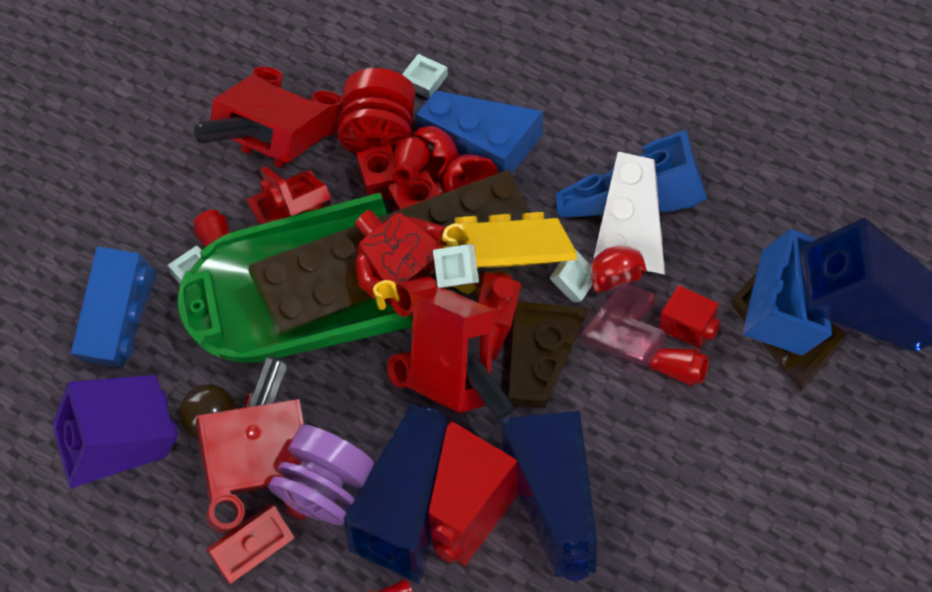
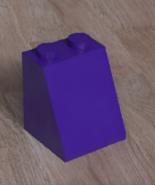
M156 375L72 381L67 383L52 428L69 489L168 457L173 443L177 441L178 431L175 421L170 420L167 410V395L165 390L160 389Z

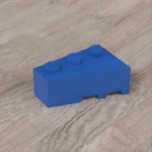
M97 246L71 354L80 361L123 368L126 359H130L134 349L133 338L157 271L140 253Z

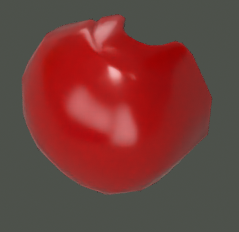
M421 127L414 132L413 137L422 139L427 144L430 153L429 161L421 169V172L428 171L433 182H441L446 168L453 160L459 157L456 144L451 136L439 127Z
M474 154L461 155L453 160L444 172L442 181L444 192L446 193L498 174L497 167L489 158Z
M616 245L607 247L595 256L590 265V275L594 290L596 292L608 291L615 286L627 285L639 280L642 277V269L643 272L647 270L641 252L630 246Z

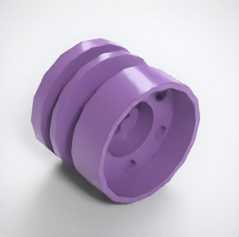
M301 425L287 449L300 462V465L281 462L277 470L285 478L274 476L268 488L295 511L314 520H322L341 526L348 516L341 507L351 508L355 503L354 498L342 486L362 488L374 466V462L363 451L340 437L320 428Z

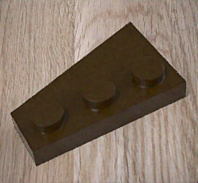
M756 274L747 281L732 299V307L744 322ZM831 323L832 335L804 355H799L764 342L761 343L799 390L802 391L845 342L847 333Z
M517 301L513 318L508 399L513 406L546 408L585 322L589 308Z

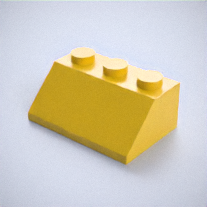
M544 212L522 214V220L511 221V214L489 216V222L477 223V216L455 218V223L464 226L470 239L469 241L461 239L457 242L459 246L474 244L477 269L539 265L577 260V252L559 219H544Z

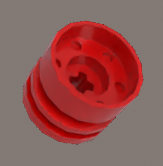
M382 68L362 69L351 74L344 82L342 111L340 113L338 140L341 145L356 155L357 152L365 151L371 147L377 148L391 144L395 156L396 145L401 140L411 137L412 117L416 93L412 82L398 72Z

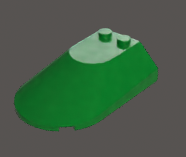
M377 193L238 230L222 236L209 244L200 252L201 257L191 270L185 272L179 288V313L190 337L202 349L216 357L228 361L252 363L265 361L267 357L280 358L412 327L413 315L407 317L399 316L393 309L392 304L388 305L386 301V308L380 310L376 299L278 336L248 272L250 264L354 227L356 220L368 210H371L377 217L386 215L387 211L382 194Z

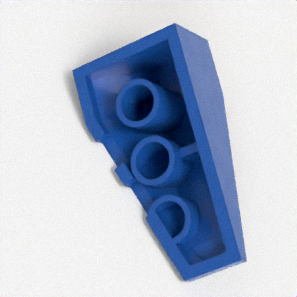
M686 130L654 140L642 147L644 153L639 156L655 160L659 212L691 208L699 202L708 199ZM614 167L602 176L591 174L555 193L559 217L604 215Z

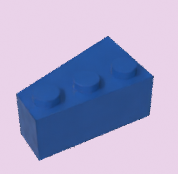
M436 90L416 113L417 130L427 126L439 127L454 140L459 156L474 154L489 158L496 165L498 173L510 170L512 174L543 135V111Z
M790 229L762 250L742 335L799 355H804L832 335L819 239Z

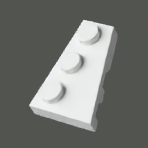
M622 152L617 153L594 257L607 247L616 245L630 246L639 250L643 255L647 268L646 271L666 275L654 159Z

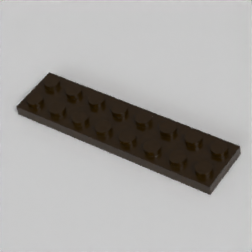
M506 170L378 218L384 223L396 213H402L406 217H414L434 224L449 226L455 224V218L477 216V223L489 222V216L511 214V221L522 220V214L531 212L510 170ZM355 226L250 264L248 272L278 336L374 300L358 284L355 260L357 258L358 245L366 237ZM434 268L424 277L436 276V269Z

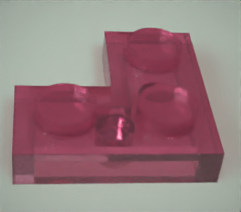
M622 282L581 333L584 342L646 367L666 341L663 330L641 322L656 303L653 293Z

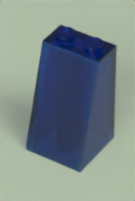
M864 217L800 246L806 308L808 312L910 351H918L932 345V271Z
M412 403L371 470L363 487H361L352 505L347 510L343 520L349 552L419 584L424 575L432 538L429 509L447 430V418L443 417L434 408H422Z
M580 411L501 418L502 451L517 460L518 494L555 576H565L567 580L577 581L587 578L589 574L596 573L597 535Z

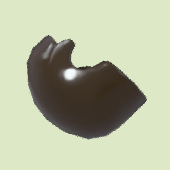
M214 384L199 385L189 391L180 404V421L185 431L198 440L196 428L198 415L235 410L236 404L232 396L224 388Z

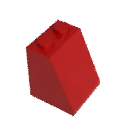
M452 421L447 426L429 509L432 545L435 553L448 563H453L456 560L466 566L519 495L518 463L513 457Z

